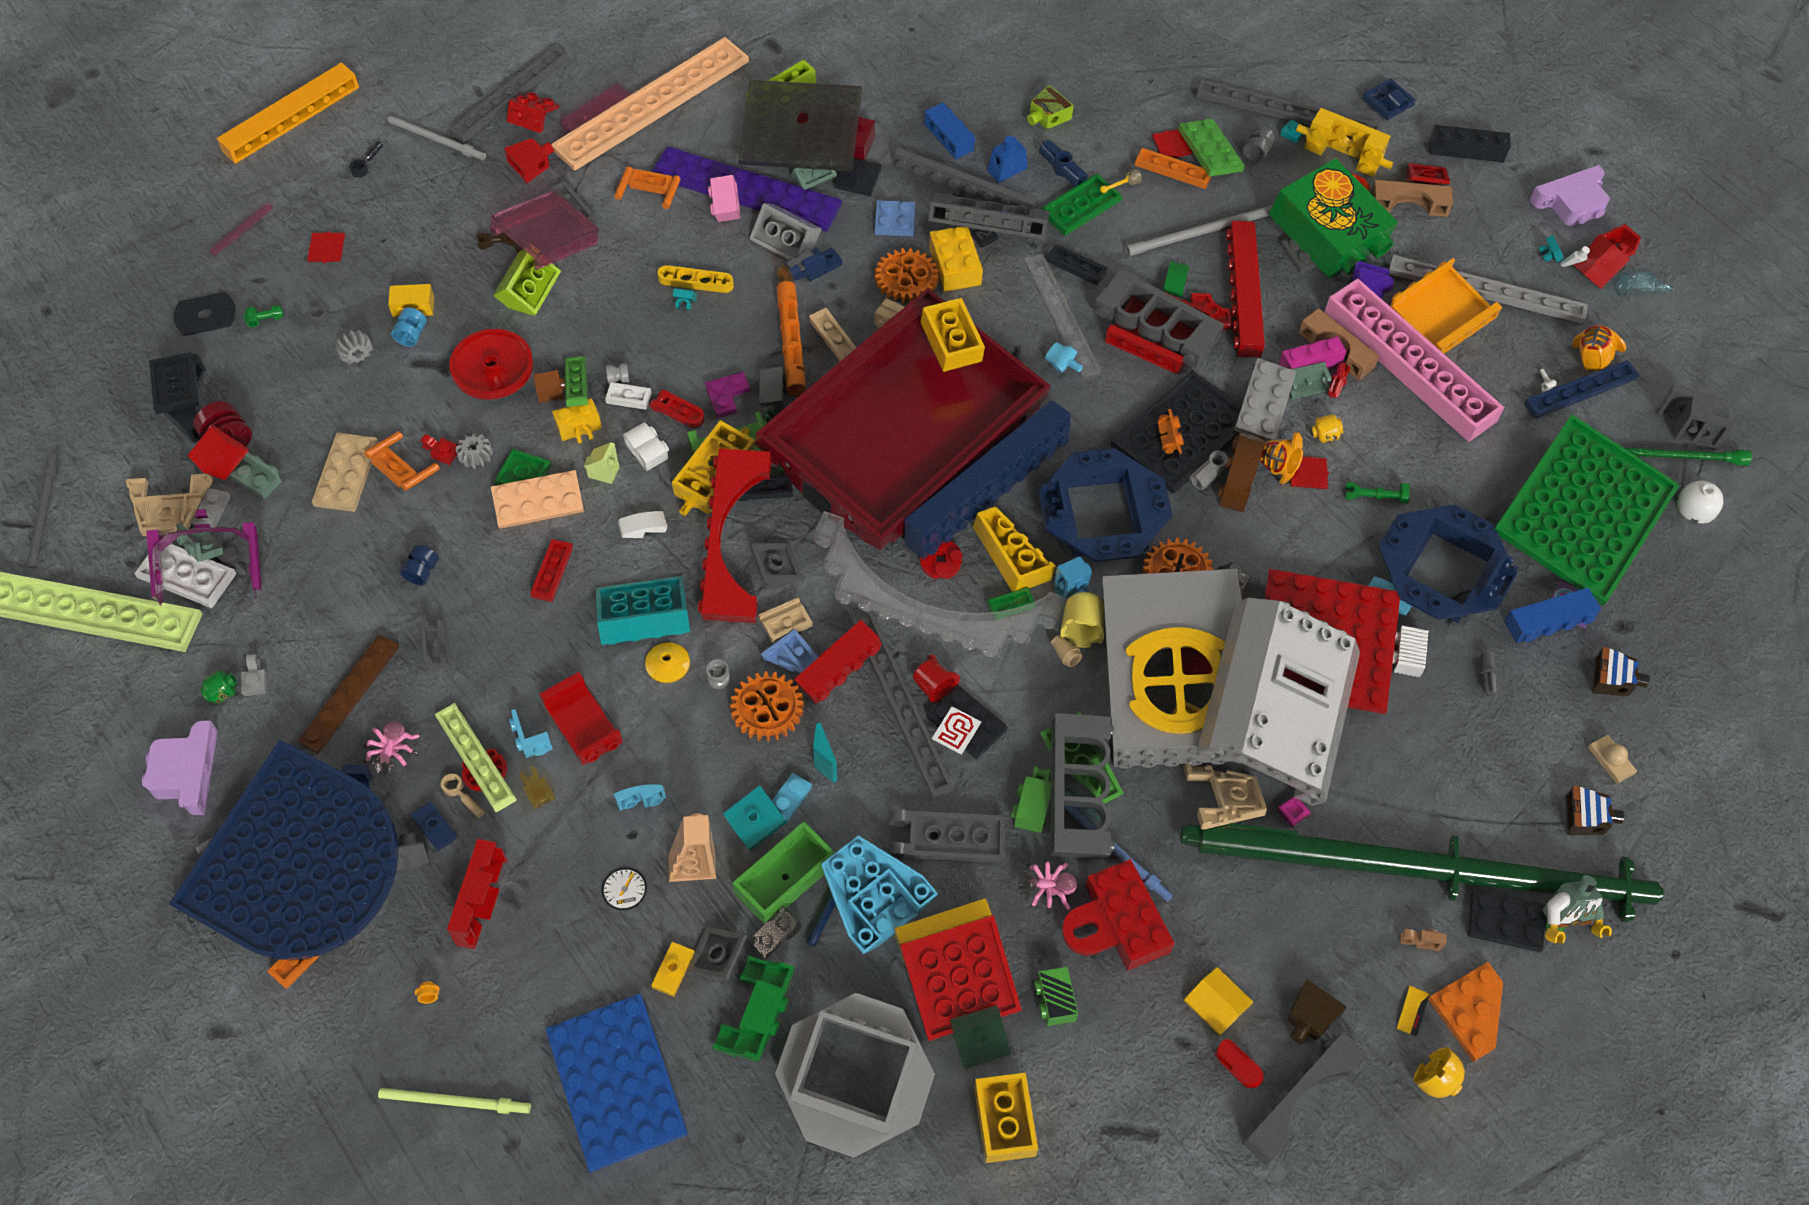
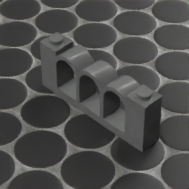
M935 193L931 201L928 221L1045 240L1050 211Z
M1122 269L1095 302L1094 313L1109 321L1114 318L1116 324L1125 329L1137 328L1140 337L1150 342L1161 341L1163 348L1183 356V361L1195 368L1200 365L1220 339L1224 327L1223 323ZM1131 296L1146 303L1145 307L1135 314L1122 310V307ZM1155 309L1170 316V319L1159 327L1146 323V319ZM1178 322L1195 330L1189 338L1184 340L1173 338L1170 336V332Z
M1055 713L1051 719L1050 856L1107 859L1114 852V839L1111 838V831H1105L1110 824V811L1106 804L1102 802L1109 793L1111 786L1109 776L1102 769L1110 758L1111 752L1108 742L1113 738L1112 731H1114L1111 717ZM1065 742L1093 745L1100 752V763L1098 765L1064 764ZM1064 774L1094 777L1101 787L1100 796H1064ZM1064 806L1094 809L1101 819L1100 828L1097 830L1064 829Z

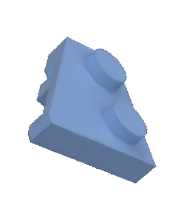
M795 629L761 653L763 660L796 674H800L818 658Z

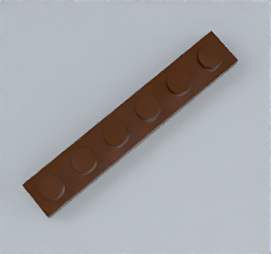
M380 634L376 637L299 738L298 743L318 755L399 649L396 642Z

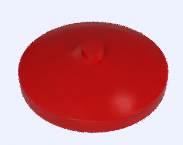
M487 329L464 338L453 350L449 367L454 383L465 394L478 399H499L515 393L525 385L533 371V356L529 345L519 335L503 329Z

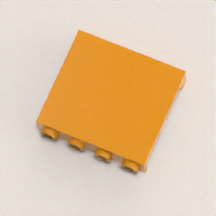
M1454 258L1448 262H1442L1435 271L1427 272L1420 281L1412 282L1402 293L1400 291L1392 297L1390 305L1394 311L1443 354L1496 319L1502 309L1498 302L1490 305L1452 267L1455 262Z

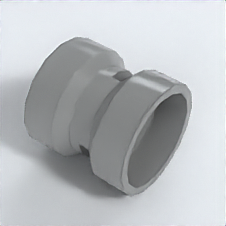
M621 363L619 367L606 365L609 386L611 382L618 383L621 381L623 384L629 383L627 363Z
M721 659L710 661L706 667L708 684L714 689L726 687L730 681L728 664Z

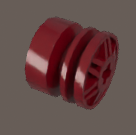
M226 401L208 404L196 414L193 421L194 429L200 437L205 434L211 425H214L245 447L249 445L252 439V431L234 406Z

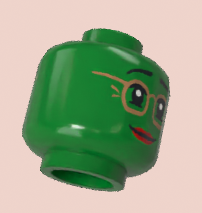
M218 670L202 680L200 690L208 702L220 704L236 694L235 685L238 682L232 673L227 674L225 671Z

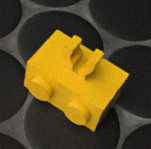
M592 398L588 399V405L566 406L552 411L555 425L562 441L576 437L579 444L582 443L581 436L583 434L588 435L589 440L593 439L592 431L602 428L599 413Z

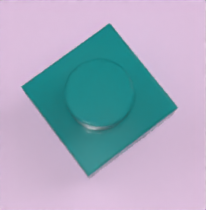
M1292 119L1284 126L1280 133L1281 136L1295 144L1304 134L1296 132L1299 123Z

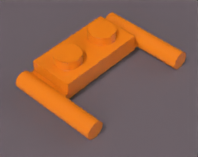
M627 166L614 197L621 200L628 184L632 189L666 195L662 207L669 209L681 178L676 175L672 177Z
M397 431L364 451V455L368 459L370 458L371 463L399 488L402 487L404 491H407L440 470L437 463H433L421 472L416 473L414 469L388 448L403 438L401 432Z

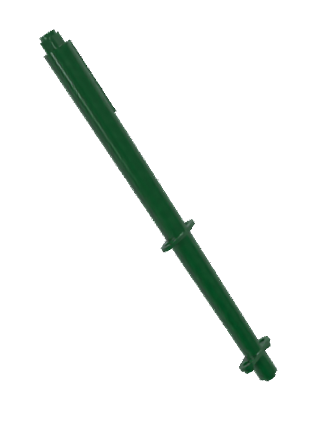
M1234 823L1208 829H1201L1200 825H1182L1180 836L1182 844L1198 847L1199 853L1447 881L1448 899L1451 901L1457 899L1459 883L1555 894L1564 883L1581 881L1583 876L1589 875L1596 880L1595 888L1601 893L1603 899L1619 901L1620 921L1626 923L1633 921L1635 918V908L1631 906V902L1657 905L1664 895L1663 888L1660 887L1659 882L1631 878V874L1634 871V861L1630 860L1629 857H1621L1619 861L1618 878L1462 857L1459 856V838L1455 835L1450 837L1448 855L1298 835V831Z

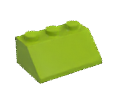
M531 245L518 252L493 296L509 309L535 316L561 270Z

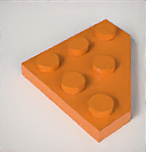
M1486 962L1428 998L1472 1062H1475L1496 1048L1503 981L1489 962Z

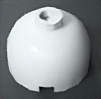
M1694 481L1686 485L1678 495L1677 507L1679 512L1688 520L1693 518L1699 520L1697 523H1709L1718 516L1723 507V494L1715 484L1709 481Z

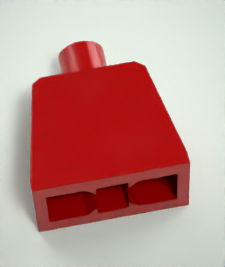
M530 138L504 148L507 162L528 183L549 168L548 155L553 153L554 149L549 142L540 146L534 139Z

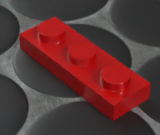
M551 539L531 590V598L553 602L573 551L572 543Z

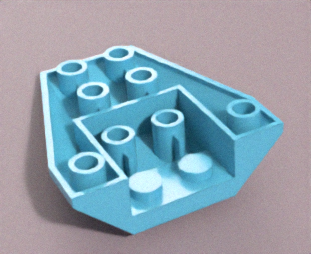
M859 835L821 864L847 935L863 955L882 945L894 935V928L908 924L938 895L923 875Z

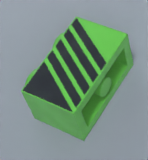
M1068 967L1039 971L1037 980H1034L1036 995H1040L1042 1004H1039L1041 1019L1046 1020L1047 1026L1076 1022L1078 1011Z

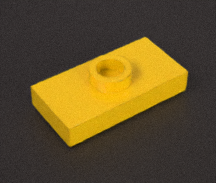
M672 942L651 987L675 997L695 953L694 950Z

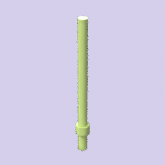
M380 1088L378 1097L383 1099L497 1110L501 1114H509L510 1112L529 1114L531 1109V1103L514 1102L511 1098L495 1100Z

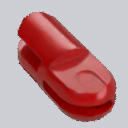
M1230 1039L1221 1041L1215 1051L1217 1060L1242 1085L1247 1088L1258 1087L1264 1078L1260 1066Z

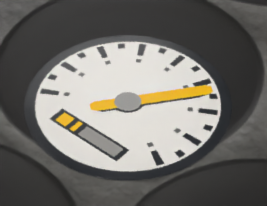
M619 868L612 871L602 884L604 901L616 910H629L638 906L643 901L647 892V883L644 876L633 868Z

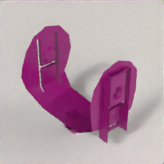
M206 509L196 510L195 517L197 519L209 518ZM254 522L243 523V532L237 528H213L209 523L195 524L194 529L168 532L164 536H162V532L158 529L146 530L151 596L158 600L160 606L163 603L161 552L179 536L199 532H233L247 540L250 559L248 569L255 598L257 597V590L262 591L257 526H254Z

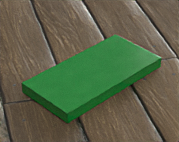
M1095 174L1040 209L1050 211L1048 222L1066 236L1122 201V195L1114 188L1109 189L1106 193H1101L1100 188L1110 184L1099 174Z

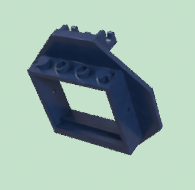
M1115 448L1073 452L1047 483L1042 484L1038 492L1045 530L1065 542L1067 548L1071 549L1073 557L1085 555L1095 562L1138 558L1145 549L1149 548V544L1173 515L1164 479ZM1122 483L1134 533L1078 539L1068 488Z
M1455 504L1398 514L1378 546L1390 576L1389 582L1393 583L1400 600L1437 620L1449 618L1456 623L1460 621L1462 616L1467 617L1470 614L1497 610L1518 574L1516 573L1518 567L1512 566L1511 563H1513L1514 558L1507 555L1499 534L1494 529L1495 525ZM1433 534L1488 562L1464 605L1408 577Z

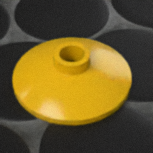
M671 642L661 643L649 651L646 656L645 667L649 676L661 683H672L678 681L687 673L690 667V658L688 652L679 644ZM667 657H670V658H671V659L668 660V661H664V660H663L664 658H667Z

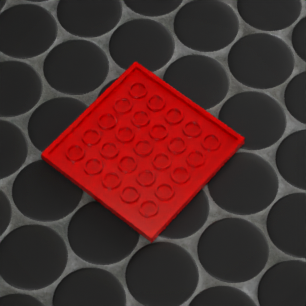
M1269 569L1264 599L1287 602L1291 607L1299 611H1305L1311 617L1325 621L1329 626L1343 630L1347 635L1356 639L1360 655L1348 708L1386 714L1400 605L1397 591ZM1287 668L1284 669L1283 676L1323 695L1324 686Z

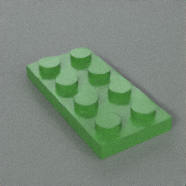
M1213 119L1179 124L1178 131L1209 177L1243 171L1245 165Z

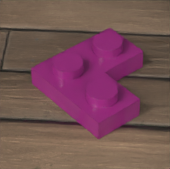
M744 372L705 382V389L717 419L736 414L737 408L732 397L750 392V386Z

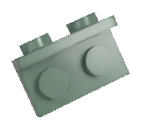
M820 155L815 156L805 165L803 162L794 166V170L791 173V177L796 178L799 186L804 190L816 187L837 176L827 155L820 157Z
M247 453L244 456L245 461L231 474V477L237 483L265 499L282 482L278 475L279 470L272 464L267 465L258 455Z
M182 523L176 524L177 531L187 530ZM209 532L181 535L176 539L179 545L185 547L189 556L192 555L197 562L223 554V547Z

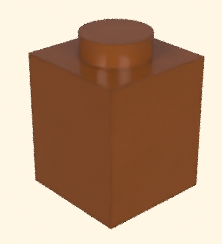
M558 370L533 374L539 403L564 398L562 390H566L564 377H559Z

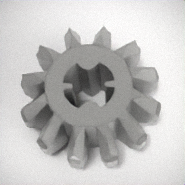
M350 330L349 334L343 333V338L337 339L336 351L343 362H347L349 365L355 362L358 365L359 361H365V357L371 356L370 351L373 348L370 339L360 330L356 332Z
M473 433L472 437L465 435V440H459V446L456 447L458 460L466 468L471 465L474 469L478 465L484 467V462H490V456L493 455L490 441L485 439L482 434L478 437L475 433Z

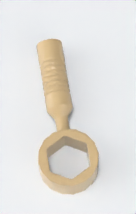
M453 773L444 776L441 781V788L448 796L459 795L461 801L477 818L483 816L485 811L468 794L462 792L463 782L460 776ZM457 780L459 782L455 789L448 790L446 788L448 781Z

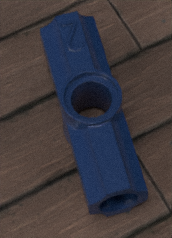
M1047 140L1043 142L1039 148V153L1054 166L1055 174L1061 177L1064 176L1075 187L1088 179V174L1072 160L1070 152L1062 151L1052 141Z

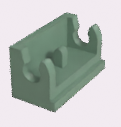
M1325 362L1291 369L1297 371L1289 395L1291 400L1328 391L1330 387L1328 382L1331 381V376Z

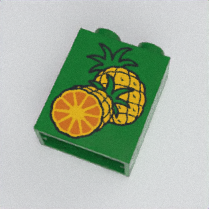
M1337 158L1281 189L1269 213V216L1300 246V249L1311 256V260L1329 279L1342 271L1352 275L1355 264L1357 262H1366V257L1371 254L1376 259L1382 257L1394 244L1390 236L1398 224V221Z

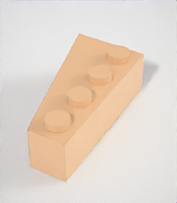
M694 813L683 817L668 854L669 882L716 879V856L708 815Z

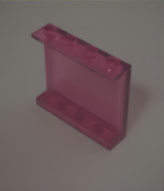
M550 191L491 215L490 231L494 235L503 232L535 258L534 269L538 270L597 244L599 228L556 192Z

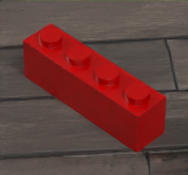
M860 620L794 680L799 688L815 704L819 701H824L830 695L832 689L842 685L852 671L860 669L869 656H874L880 650L881 641Z

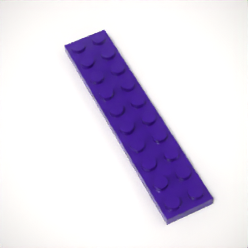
M669 146L666 147L652 170L654 173L670 175L672 177L675 175L679 176L681 180L678 186L709 195L708 186H711V178L733 175L737 182L739 205L761 211L763 203L775 204L822 228L821 230L828 232L842 206L841 199L809 189L804 190L799 186Z

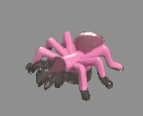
M398 721L388 722L383 728L384 735H382L379 729L373 728V733L381 739V742L368 740L367 744H363V748H370L371 745L383 749L368 751L362 763L366 764L369 762L374 754H381L377 759L371 761L370 770H373L375 765L379 775L383 769L384 775H386L388 770L390 773H393L394 763L390 758L395 757L406 770H409L410 766L401 756L403 749L418 756L419 752L411 749L406 744L402 745L401 741L405 738L410 740L420 738V734L411 735L405 733L402 724Z
M1044 859L1045 878L1037 865L1028 863L1027 867L1036 872L1039 880L1031 876L1029 872H1019L1020 876H1028L1018 880V884L1023 885L1019 886L1018 889L1027 890L1021 891L1020 895H1027L1035 889H1040L1029 907L1030 911L1034 910L1042 893L1047 897L1048 915H1051L1052 899L1058 896L1061 898L1066 910H1071L1065 895L1074 893L1077 881L1072 874L1067 872L1058 875L1068 866L1067 862L1059 865L1056 871L1050 874V863L1048 859Z

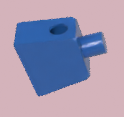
M1007 136L1004 143L993 148L987 171L998 183L1027 169L1025 147L1015 137Z

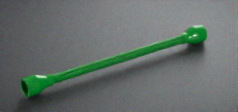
M1624 448L1635 456L1722 460L1736 466H1749L1752 460L1751 451L1743 449L1719 453Z

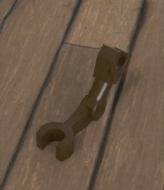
M506 231L493 236L485 233L477 235L480 250L493 246V243L502 242L515 247L516 251L519 252L525 249L527 245L524 240L520 239L518 241Z

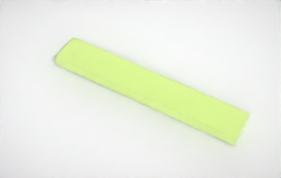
M453 703L434 714L494 811L498 812L517 801L456 704Z

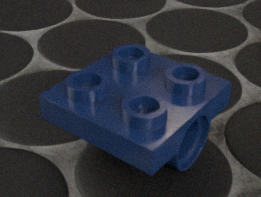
M1391 78L1368 90L1362 97L1365 102L1387 121L1414 106L1416 101Z

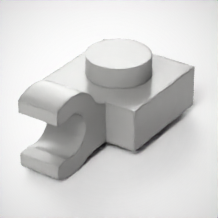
M256 654L246 655L248 672H241V691L243 696L267 693V672L264 669L260 670V660L257 659Z

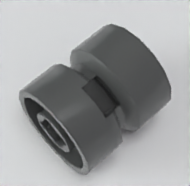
M1256 127L1243 147V155L1249 161L1255 163L1262 162L1275 141L1274 133L1267 127Z

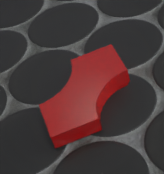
M1190 294L1191 304L1211 312L1210 317L1224 324L1223 330H1231L1232 315L1230 309L1216 304L1211 294Z

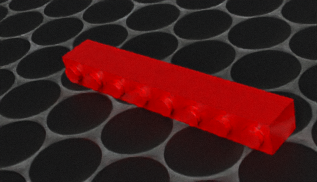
M1232 221L1230 229L1226 230V240L1229 241L1227 255H1230L1228 270L1231 271L1229 286H1232L1230 301H1233L1231 307V315L1234 317L1232 332L1236 335L1233 340V348L1237 349V357L1261 358L1265 341L1255 222Z

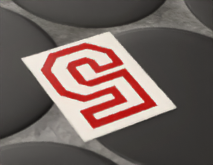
M951 707L932 739L962 755L981 721Z

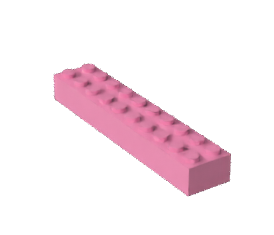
M1356 279L1329 297L1324 313L1328 314L1339 325H1342L1367 347L1374 350L1379 355L1378 361L1468 442L1498 421L1505 407L1359 279Z

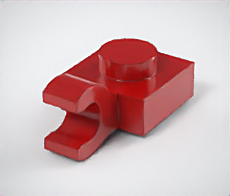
M424 434L420 439V442L424 443L422 448L431 451L430 454L433 459L450 466L457 456L456 447L459 445L441 437L437 442L427 434Z

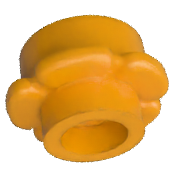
M426 981L421 983L414 992L420 1003L429 1004L438 999L440 988L433 982Z

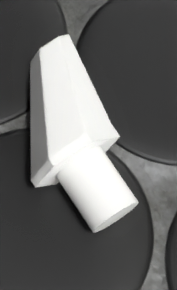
M1584 246L1580 251H1575L1561 262V266L1567 267L1587 260V254L1590 252V249Z

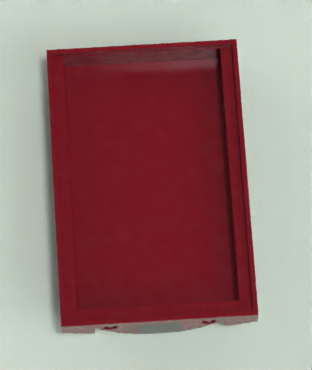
M929 288L925 289L756 432V445L761 451L771 452L772 463L775 466L780 464L791 483L812 506L830 520L858 534L859 538L878 550L884 548L889 542H895L905 533V519L1037 412L1041 403L1048 397L1051 385L977 326L975 327L985 346L982 362L943 372L921 325L924 307L945 302Z

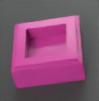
M1294 796L1277 809L1279 814L1292 828L1311 814L1301 800L1294 798Z

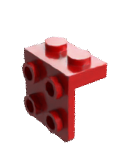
M527 92L522 96L518 95L516 98L509 100L507 122L541 133L544 129L545 114L559 109V104L550 98L537 97L538 95L532 92Z

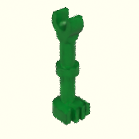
M1353 482L1346 483L1345 490L1353 491L1346 492L1345 499L1347 500L1366 496L1375 497L1377 500L1382 498L1398 499L1402 504H1408L1409 483L1400 484L1399 491L1383 490L1382 487H1377L1376 489L1361 488Z

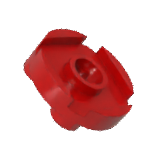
M949 541L947 543L943 542L935 554H929L925 559L919 557L922 571L927 576L934 579H948L955 576L961 569L963 555L959 547ZM937 556H944L945 562H937Z

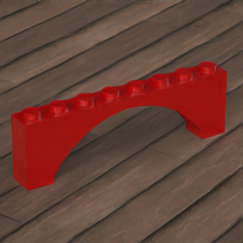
M719 448L718 456H714V469L717 470L716 476H712L711 481L714 496H710L709 509H712V516H708L707 529H710V535L705 538V550H708L707 558H703V571H706L705 578H701L700 584L703 599H699L698 612L702 614L703 620L756 623L757 597L751 596L742 589L728 572L721 554V534L726 517L737 500L757 483L764 479L770 480L771 452Z

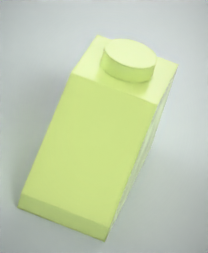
M610 442L593 449L591 455L586 458L584 467L587 470L588 478L610 484L613 483L620 468L614 443Z

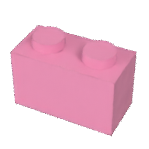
M734 176L711 178V186H708L710 198L713 199V204H710L712 216H715L718 222L741 219L737 182Z

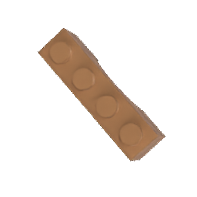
M1375 180L1371 194L1388 212L1398 203L1412 202L1423 207L1428 215L1448 217L1453 205L1452 187Z
M1319 308L1302 321L1299 334L1310 343L1339 337L1347 351L1345 354L1347 363L1345 370L1349 365L1351 367L1349 374L1358 381L1375 368L1379 355Z

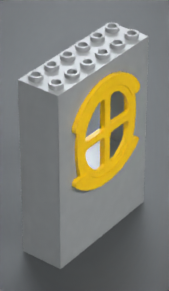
M1238 569L1103 576L1111 724L1114 727L1112 731L1114 767L1119 766V768L1127 769L1132 766L1142 765L1143 767L1150 768L1162 764L1173 767L1184 763L1195 766L1205 762L1223 764L1227 761L1241 763L1230 757L1215 761L1197 753L1210 700L1201 710L1189 714L1185 710L1184 686L1186 684H1215L1235 603L1241 601ZM1192 647L1202 653L1209 661L1213 672L1211 674L1184 675L1182 672L1180 649ZM1171 648L1174 674L1162 677L1144 676L1145 666L1151 656L1160 649ZM1173 685L1176 691V714H1166L1156 708L1147 697L1145 688L1147 686Z

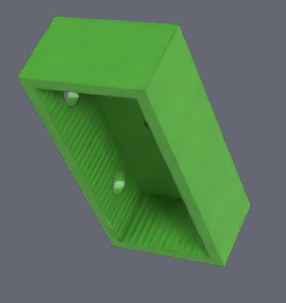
M803 821L732 883L734 894L767 926L824 876L821 864L834 855L835 852ZM787 875L789 878L788 880H783L782 877Z

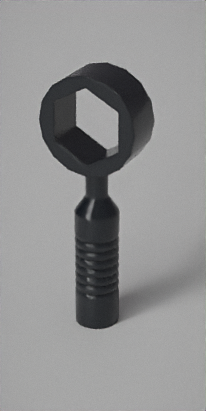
M377 141L365 154L364 160L358 159L350 163L349 169L354 177H363L368 173L366 162L373 159L381 150L383 144ZM356 167H363L361 170H354Z

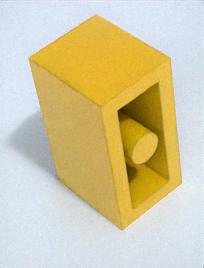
M431 285L390 286L388 305L392 316L399 317L404 308H413L420 311L424 316H432L434 311V294Z

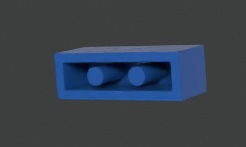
M944 103L925 111L924 125L955 160L974 151V134L964 126V123Z

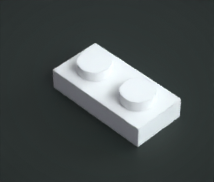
M611 382L605 398L606 403L646 410L651 396V388Z

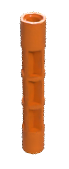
M783 281L777 285L776 290L783 343L786 391L790 395L799 396L807 388L803 366L796 285L790 281Z

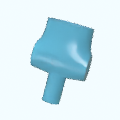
M1056 342L1045 356V360L1050 362L1060 373H1063L1068 366L1077 372H1080L1083 368V365L1073 360L1077 351L1071 346H1064Z

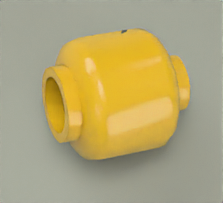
M1334 414L1316 418L1315 425L1311 426L1313 437H1318L1321 443L1338 440L1340 434H1343L1341 419L1337 418Z

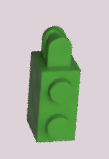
M1035 765L1032 777L1026 776L1025 783L1019 784L1017 797L1021 799L1019 805L1014 804L1012 818H1016L1014 827L1042 833L1051 793V782L1048 781L1051 769L1043 770Z

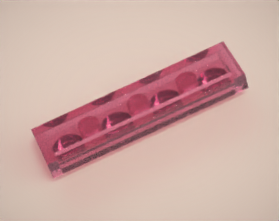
M617 83L561 120V127L570 133L630 96V93Z

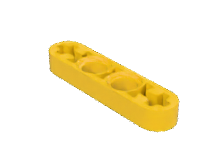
M664 265L657 271L659 282L666 286L728 293L734 288L732 275L724 272ZM685 275L691 277L689 280L685 281L681 279V277ZM702 278L710 279L708 283H702L700 280Z

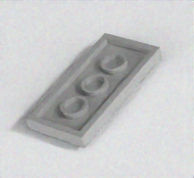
M1257 358L1234 431L1264 438L1266 442L1276 440L1297 371Z

